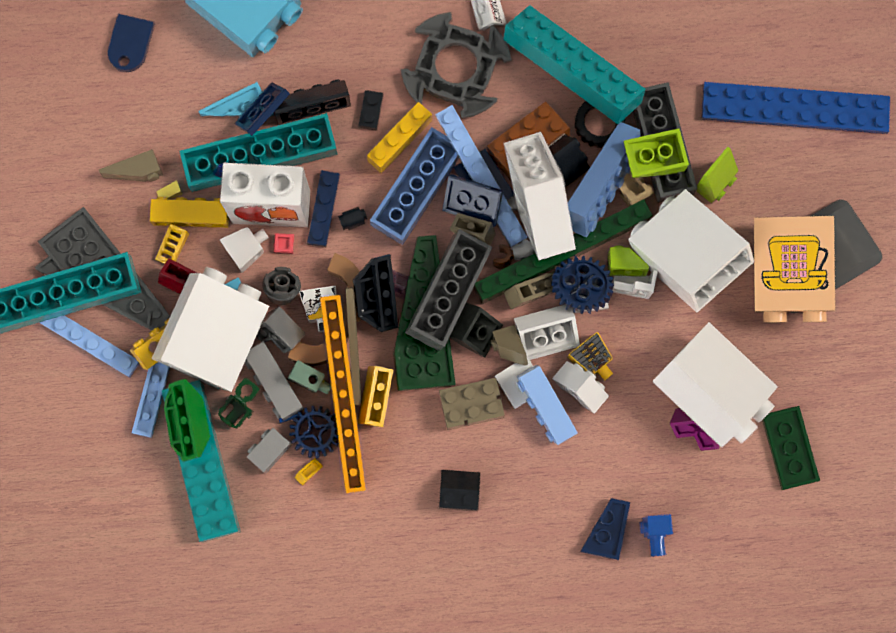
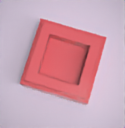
M275 233L274 253L293 254L294 234Z

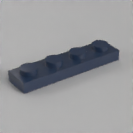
M321 170L307 241L308 245L327 247L340 173Z

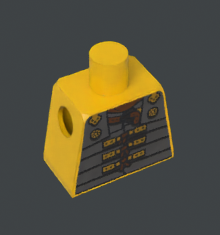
M598 332L567 356L574 364L580 365L585 372L587 370L593 374L598 372L604 381L613 375V372L607 366L613 358Z

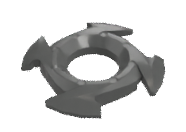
M451 12L425 20L415 29V33L428 35V38L421 50L415 71L410 72L408 68L401 69V74L409 95L416 103L422 104L425 89L428 93L439 99L463 106V109L460 111L462 119L476 116L488 110L497 102L498 99L496 97L481 95L489 85L496 62L500 60L504 63L511 61V56L507 43L494 26H490L489 41L487 42L484 36L477 32L452 24L449 25L452 21ZM449 46H463L469 49L477 61V68L473 76L461 83H451L444 80L438 74L435 66L437 56L442 50Z

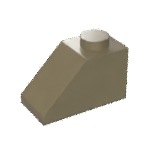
M457 213L450 227V230L454 233L461 229L488 245H491L496 235L491 222Z
M515 325L492 332L494 339L491 340L494 351L498 350L500 358L523 366L528 365L526 352Z

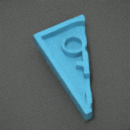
M258 82L198 112L201 116H241L262 93Z

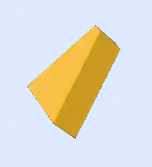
M314 458L296 474L295 479L303 486L323 466Z

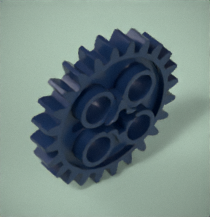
M575 256L573 261L569 258L566 263L561 262L560 267H556L555 273H553L551 283L553 286L552 292L556 293L555 299L561 298L560 305L566 303V310L573 307V313L580 309L581 314H583L584 310L591 314L592 308L598 312L599 306L604 308L605 304L609 303L610 297L613 294V277H608L610 270L604 271L606 265L599 266V260L593 263L592 257L587 261L585 256H582L581 260Z

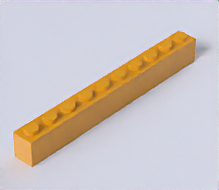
M340 295L320 297L345 492L366 491Z

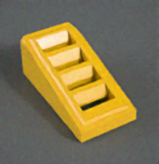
M170 224L155 260L165 264L168 260L162 256L165 253L176 262L189 236L188 231ZM175 232L181 235V237L178 238L176 236H173V233ZM170 239H171V240H174V241L178 242V244H177V245H174V244L170 243L169 241H170ZM168 246L174 249V253L169 250H166V247Z

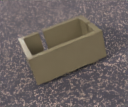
M496 378L439 390L447 430L464 427V421L468 420L467 424L470 426L502 419L505 416L502 401L497 399L500 396Z

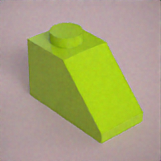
M621 245L610 247L609 276L646 277L649 265L633 250Z

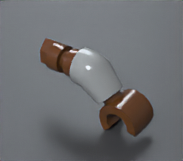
M527 237L526 240L512 246V249L506 245L499 244L500 253H504L506 257L503 259L495 258L492 261L496 268L504 269L511 264L513 258L514 260H522L535 254L529 237Z

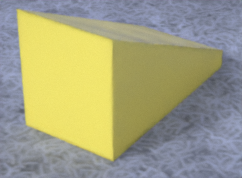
M177 180L156 191L158 197H167L168 200L183 195Z

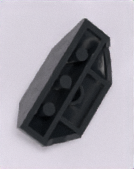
M387 254L372 258L353 279L357 316L380 332L398 328L391 255Z

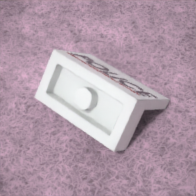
M471 0L479 30L484 31L493 25H506L500 0Z

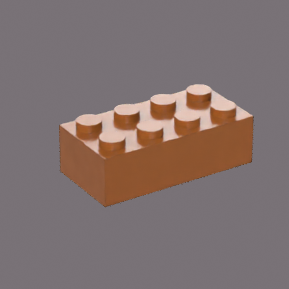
M546 101L487 145V151L492 160L510 181L511 176L504 148L505 142L541 132L549 146L563 134L570 136L569 126Z

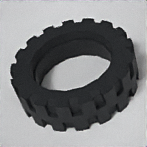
M584 101L575 117L576 133L589 146L593 147L594 145L597 148H602L613 131L606 136H597L587 130L584 121L585 116L595 107Z

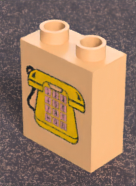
M834 216L754 218L755 312H763V322H787V312H803V322H827V312L835 311Z

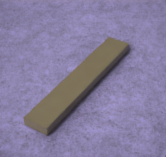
M346 287L354 405H360L362 398L355 295L353 287Z

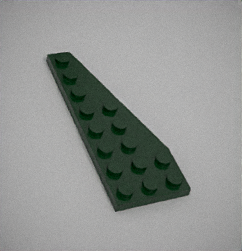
M436 235L418 236L415 242L393 352L398 392L456 385L450 337L445 347L437 351L405 333L440 263Z

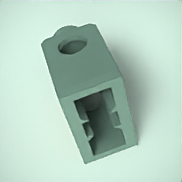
M299 360L295 362L287 378L288 381L313 393L320 390L328 395L331 389V383L323 379L325 374ZM309 376L316 379L315 384L309 382Z

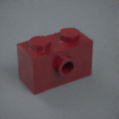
M168 258L159 272L158 284L181 294L189 274L197 272Z

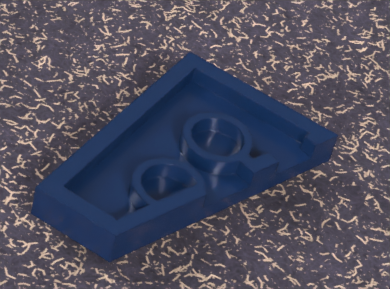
M610 498L580 552L619 560L630 502Z

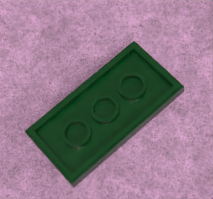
M800 406L769 413L762 421L781 490L819 482L820 477Z

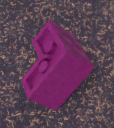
M681 408L675 409L670 425L676 438L694 436L701 451L719 449L720 445Z

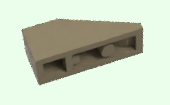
M153 150L99 169L103 178L151 182L163 175Z
M555 271L514 285L503 292L510 309L518 308L553 293L551 283Z

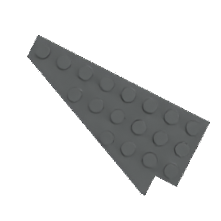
M83 207L38 241L49 257L38 264L35 269L45 275H49L121 253ZM138 274L137 278L142 293L102 304L151 331L156 327L160 329L166 325L164 322L170 318L169 313Z

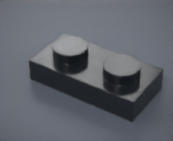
M365 90L359 128L377 131L384 93Z

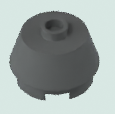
M276 267L274 271L265 275L262 287L272 303L287 305L298 295L301 289V282L298 275L296 276L292 273L290 268Z

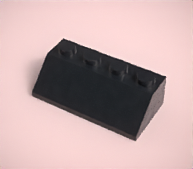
M336 79L331 81L330 84H317L312 86L311 89L295 90L275 110L278 124L282 125L351 107L345 80Z

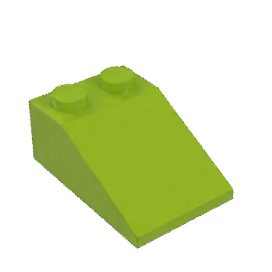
M680 128L623 141L632 178L673 174L685 171L689 166Z
M727 146L697 185L696 192L711 204L715 199L719 201L726 193L724 188L727 185L731 187L737 180L735 175L738 172V168L731 148Z

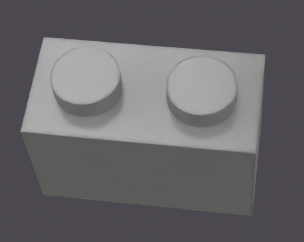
M274 428L271 430L267 429L262 434V440L259 444H253L248 450L249 455L247 458L265 474L292 445Z

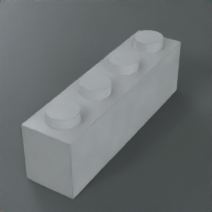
M264 341L251 348L244 363L249 370H254L256 375L253 378L258 386L262 385L264 387L263 395L268 403L272 401L275 408L272 410L278 419L282 418L285 421L298 412L303 411V406Z

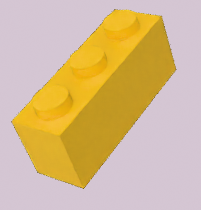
M368 366L358 424L383 427L393 369Z

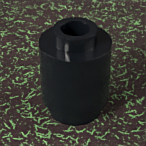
M358 206L342 212V215L338 216L343 230H351L364 225V220L367 219L364 208L360 210Z

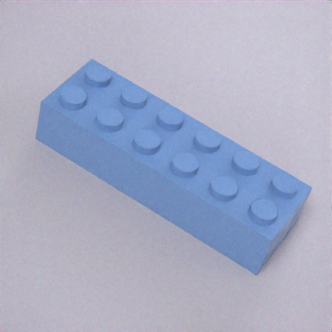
M623 122L619 123L567 203L573 232L587 237L590 232L595 230L599 217H603L607 204L613 201L617 188L622 187L624 177L627 173L631 172L623 141L640 137V129Z
M433 127L430 128L370 219L372 227L401 245L405 243L459 160V156L446 135Z

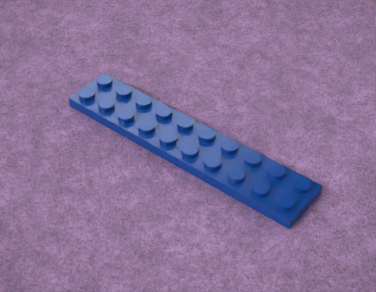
M704 82L701 120L887 134L890 122V96Z

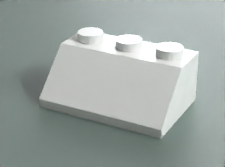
M567 304L514 318L517 333L529 360L580 346L575 315L571 307L566 310Z

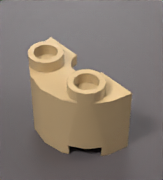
M631 172L626 174L624 183L619 188L622 193L620 196L628 206L654 194L651 186L644 183L643 177L632 178Z

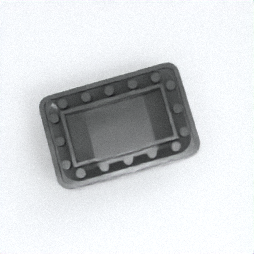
M837 200L811 215L834 216L835 290L881 262L882 253L847 201Z

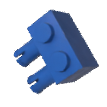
M671 514L643 517L642 522L639 523L640 533H644V537L650 540L651 557L666 555L664 537L673 534Z

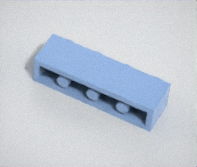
M535 365L516 376L518 382H516L521 392L525 391L528 396L526 401L531 409L534 408L538 415L535 417L541 426H545L547 430L545 434L550 442L559 445L578 433L539 365Z

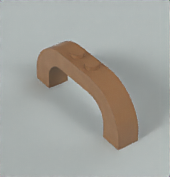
M334 253L327 269L328 274L343 280L348 287L353 288V279L360 272L354 263L337 253ZM345 303L342 314L347 344L349 332L347 303ZM356 311V322H360L361 318L357 316ZM299 341L290 351L288 359L293 362L299 360L308 366L328 363L326 343L311 346Z

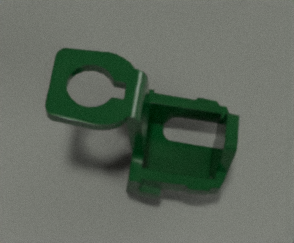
M244 378L236 387L235 395L231 394L224 406L220 408L218 413L220 419L232 428L238 429L241 427L246 418L249 419L254 412L247 407L246 402L254 399L260 390L259 387L248 378ZM250 385L253 389L252 394L242 398L240 396L242 394V387ZM232 404L233 410L227 418L223 417L222 413ZM242 414H245L235 426L234 423Z

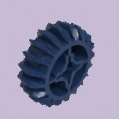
M311 406L312 412H309L305 407V415L298 412L297 414L300 419H292L297 424L296 426L290 425L289 427L295 430V432H290L289 436L296 437L291 440V443H298L295 447L296 450L303 448L301 451L302 455L309 451V458H312L313 452H315L316 458H320L319 452L327 456L326 449L333 452L334 450L331 445H339L334 441L335 438L338 439V434H336L337 427H335L336 420L332 421L335 418V414L333 413L328 416L330 413L329 409L322 413V406H319L318 412L315 406ZM312 417H322L329 423L317 425ZM307 420L309 428L300 435V428ZM312 423L317 430H321L320 432H318L319 441L314 434L310 435V432H313V427L311 425ZM328 429H331V436L327 443L324 444L322 435ZM314 439L319 447L306 446L302 441Z

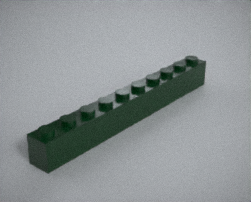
M643 199L597 222L595 230L590 232L587 237L577 233L573 234L576 249L538 260L535 253L476 282L474 290L481 303L484 304L504 294L503 292L514 285L539 277L559 267L561 262L566 263L569 258L573 260L575 256L579 257L633 230L639 222H648L653 215Z

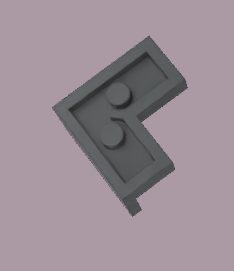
M279 306L266 313L256 337L261 342L264 341V343L272 340L283 353H286L298 344L305 336V332Z

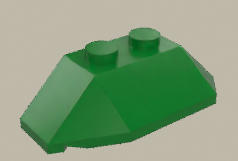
M182 379L169 384L164 412L170 445L181 457V460L186 462L201 457L210 439V432L203 397L187 379Z

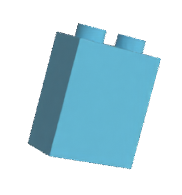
M185 0L188 6L252 58L260 50L263 53L269 52L278 40V35L275 33L284 23L288 26L293 25L303 11V8L300 7L301 0Z

